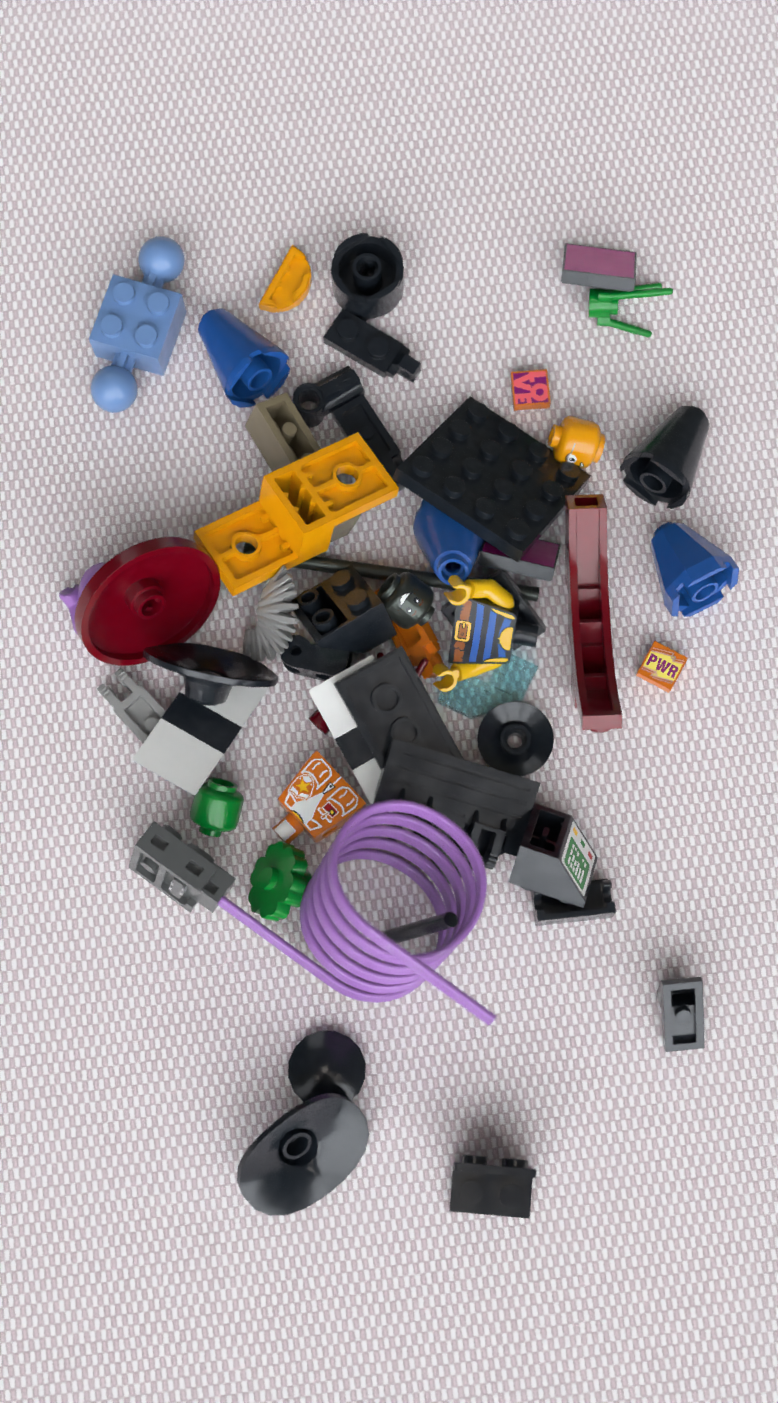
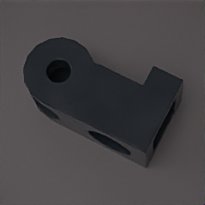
M292 635L293 640L292 642L288 641V649H284V653L280 654L284 667L289 672L326 681L351 666L354 652L322 648L317 644L310 643L301 635Z

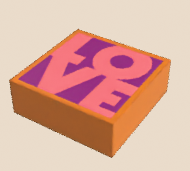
M547 369L511 372L513 411L550 408Z

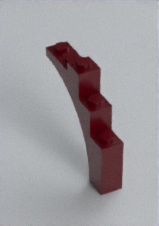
M603 494L565 495V582L568 590L571 693L574 707L578 708L582 730L604 733L611 729H622V711L615 676L610 624L607 505Z

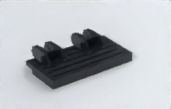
M391 738L375 790L373 803L395 799L426 805L451 819L462 830H464L465 823L470 824L467 835L476 847L482 829L492 831L488 848L484 855V867L492 870L495 868L500 851L517 857L540 782ZM417 816V819H420L426 823L429 822L428 820H425ZM430 822L431 826L435 827L446 836L451 837L444 830ZM389 825V826H395V827L402 828V826H398V825ZM412 830L413 833L424 838L422 834ZM462 849V853L464 854V856H465V858L467 859L468 863H470L468 857L466 856L465 852H464L463 849Z

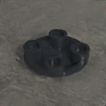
M318 1031L306 1036L295 1046L288 1061V1078L293 1092L303 1102L327 1093L341 1094L352 1100L360 1092L364 1083L366 1062L361 1049L350 1037L337 1031Z

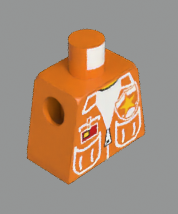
M315 751L279 796L278 801L288 814L272 829L283 842L289 844L303 831L315 843H318L340 829L352 815L366 807L367 804L318 751Z

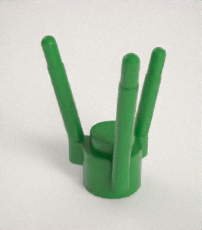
M661 283L635 285L632 292L590 288L588 318H597V326H609L649 338L652 336L651 331L611 319L610 315H618L619 299L671 295L673 289L670 287L662 288Z

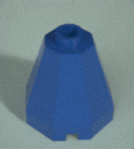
M668 522L661 525L654 532V537L651 539V550L664 605L671 616H678V612L681 611L684 617H691L717 604L724 597L721 590L726 585L731 590L738 583L739 567L733 558L686 524Z

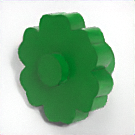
M278 841L268 846L265 857L258 858L250 876V882L253 887L249 892L248 900L251 904L252 912L260 914L261 918L277 922L280 919L287 918L291 906L295 908L300 907L303 893L312 877L311 873L307 871L308 862L305 859L303 850L297 849L289 843Z

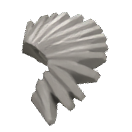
M284 565L261 592V600L258 602V608L256 609L258 621L256 622L255 629H245L243 654L248 655L251 652L253 660L264 661L266 656L268 660L275 659L276 652L282 655L284 649L289 647L288 641L292 642L293 640L290 632H296L293 625L298 624V618L291 616L290 613L299 608L298 604L291 603L297 596V590H294L295 583L292 582V575H286L287 568Z

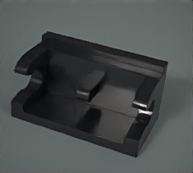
M591 880L583 908L531 891L535 926L612 918L616 913L615 902L611 898V880Z

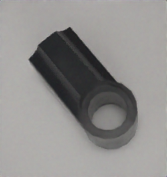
M348 365L316 383L301 384L293 393V403L308 428L318 426L324 417L332 413V411L364 394V389L355 370L351 369ZM309 401L316 403L317 407L308 410L300 405Z

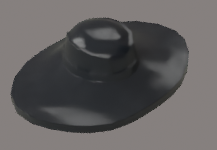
M173 643L146 647L143 651V657L146 660L183 676L185 696L201 705L216 706L226 702L233 686L271 687L275 686L278 682V676L261 662L253 660L252 657L222 648L194 643Z
M327 1093L318 1095L294 1107L269 1126L242 1156L237 1167V1183L241 1194L255 1210L270 1216L289 1215L321 1200L347 1178L365 1153L369 1138L366 1117L354 1101L341 1094Z

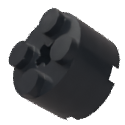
M360 233L347 238L337 247L331 264L333 294L339 306L363 321L381 317L397 306L403 297L404 266L402 255L392 241L382 236L378 238L368 236V233Z

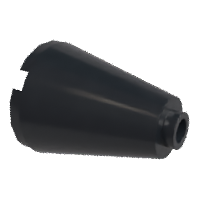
M696 406L679 407L624 458L620 466V472L624 470L626 476L623 481L636 496L655 506L658 501L669 503L666 508L670 509L684 504L690 495L710 426L705 413Z

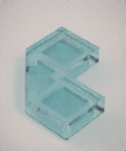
M512 654L510 663L502 664L501 667L496 668L488 683L476 677L457 681L456 686L451 691L441 692L437 703L473 719L487 714L491 709L500 704L512 701L522 702L538 670V666Z

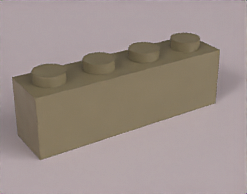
M287 392L257 403L245 424L247 431L272 472L321 449ZM361 514L335 526L330 542L348 535Z

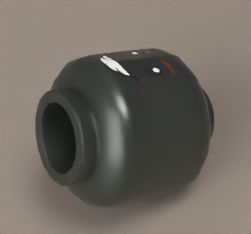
M403 572L400 575L393 573L384 581L377 593L390 619L403 629H409L416 624L423 626L435 611V608L431 606L434 599L433 590L410 572Z

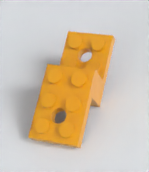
M359 432L264 475L257 502L195 530L193 539L213 559L219 570L220 579L230 594L235 596L274 577L283 565L288 570L327 551L335 526L397 497L399 487ZM343 473L351 475L355 478L356 482L344 484L338 480L337 475ZM242 542L249 543L255 547L256 551L250 554H243L236 549V545Z

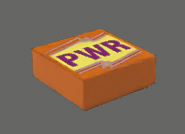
M654 641L636 676L670 693L688 658Z

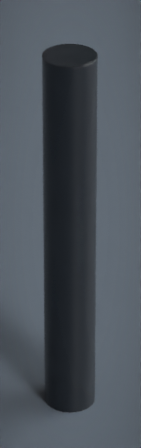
M447 912L392 928L383 933L396 943L454 928L458 923V918L455 913Z

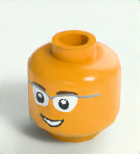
M575 416L565 417L560 425L554 424L548 437V446L553 447V455L558 462H571L581 469L587 468L592 462L597 463L605 445V435L601 434L597 423Z

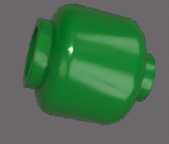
M211 777L208 779V782H204L198 793L194 795L190 819L200 826L199 832L211 837H220L222 832H230L236 829L244 803V797L237 790L238 785L222 778Z

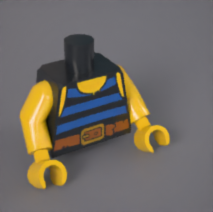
M452 575L448 579L450 585L456 588L455 591L444 592L446 598L453 605H456L448 663L453 664L450 669L444 664H436L432 671L437 676H444L442 680L433 683L442 692L451 691L456 686L457 681L478 676L499 668L502 664L510 663L513 644L536 648L539 625L517 621L520 602L513 599L512 594L494 579H468L463 582L457 575Z

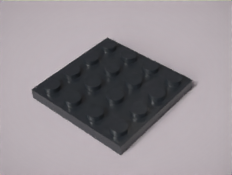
M470 396L397 467L392 479L516 562H519L565 510V495H578L586 486L591 475L574 463L567 461L558 462L554 458L553 450L544 443L539 442L519 429L515 424L507 421L487 408L486 405Z

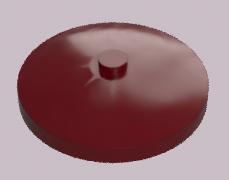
M160 537L133 545L106 562L85 586L75 610L77 634L88 652L104 663L129 666L149 662L143 657V651L146 647L185 643L203 626L212 613L219 597L221 585L219 570L202 546L186 538Z

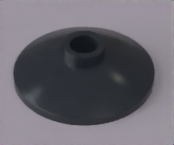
M512 701L494 707L485 715L478 729L477 743L479 752L489 767L521 777L534 773L546 763L553 749L554 735L549 720L538 708L525 702ZM511 736H517L521 739L522 745L518 748H512L508 744V739Z

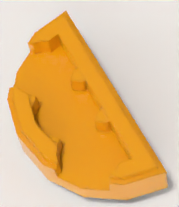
M294 245L289 249L259 302L260 310L272 313L285 312L300 305L308 295L312 284L310 265L304 253Z

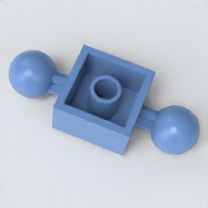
M164 236L153 237L141 247L138 262L144 274L142 282L112 275L89 337L95 356L112 361L111 366L100 369L94 375L90 386L94 402L104 411L111 413L122 412L134 403L138 387L132 375L133 368L161 376L165 374L187 313L182 294L163 289L164 283L175 280L181 274L185 263L181 247L171 238Z

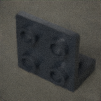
M462 1155V1163L453 1162L449 1211L530 1219L532 1178H536L537 1169H528V1160L502 1158L501 1166L487 1165L486 1156Z

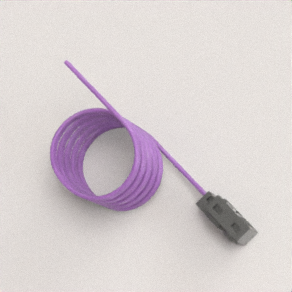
M384 800L362 808L344 823L308 882L300 904V924L304 939L312 954L324 968L225 896L231 890L236 878L215 864V860L204 850L192 843L187 845L181 841V835L174 828L168 825L161 826L154 821L135 844L128 868L190 913L197 903H200L212 913L220 906L322 982L347 997L364 1002L392 1001L411 993L426 980L488 1026L497 1017L435 971L469 935L480 918L486 899L487 877L482 857L471 838L455 822L433 808L408 800ZM392 812H403V813H409V814H412V815H416V816L421 817V818H423V819H425V820H428L429 822L435 824L436 826H438L439 828H441L442 830H444V831H445L447 834H449V835L459 844V846L463 849V851L465 852L466 856L468 857V859H469V861H470V863H471L473 872H472V870H471V867H470V865H469L467 859L465 858V856H464V854L461 852V850L456 846V844H454V843H453L445 834H443L441 831H439L438 829H436L435 827L431 826L430 824H428V823H426V822H424V821H422V820H420V819H417V818H415V817H412V816H409V815H405V814H400V813H392ZM379 824H390V825L402 826V827L411 829V830H413V831H416V832L422 834L423 836L427 837L428 839H430L431 841H433L435 844H437L445 853H447V855L452 859V861L454 862V864H455L456 867L458 868V870H459V872H460V874H461V877H460V875L458 874V872H457L456 868L454 867V865L451 863V861H450L437 847H435L433 844H431V843H430L429 841H427L426 839H424V838H422L421 836H419V835H417V834H415V833H413V832H411V831H408V830H406V829H402V828L395 827V826H389V825H379ZM382 837H389V838H393V839H397V840L403 841V842H405V843H407V844H409V845H411V846L417 848V849L420 850L421 852H423L425 855H427L430 859H432V860L440 867V869L444 872V874L446 875L447 879L449 880V882H450V884H451V887H450L449 883L447 882L446 878L444 877V875L440 872V870H439L430 860H428L425 856H423L422 854H420L419 852H417V851L414 850L413 848H411V847H409V846H407V845H405V844H403V843H400V842L395 841V840L387 839V838H382ZM377 849H383V850H387V851L393 852V853H395V854H398V855H400V856L406 858L407 860L411 861L412 863H414V864H415L416 866H418L420 869H422V870L431 878V880L435 883V885L437 886L438 890L440 891V893H441V895H442V898H441L439 892L437 891V889L435 888V886L433 885V883H432L419 869H417L415 866H413L412 864H410V863L407 862L406 860H404V859H402V858H400V857H398V856H396V855H394V854H391V853H388V852H385V851H382V850H377ZM357 859L374 860L390 865L403 872L421 887L431 901L436 915L453 912L458 918V923L454 928L438 932V942L435 950L411 954L367 922L354 909L341 887L337 865Z

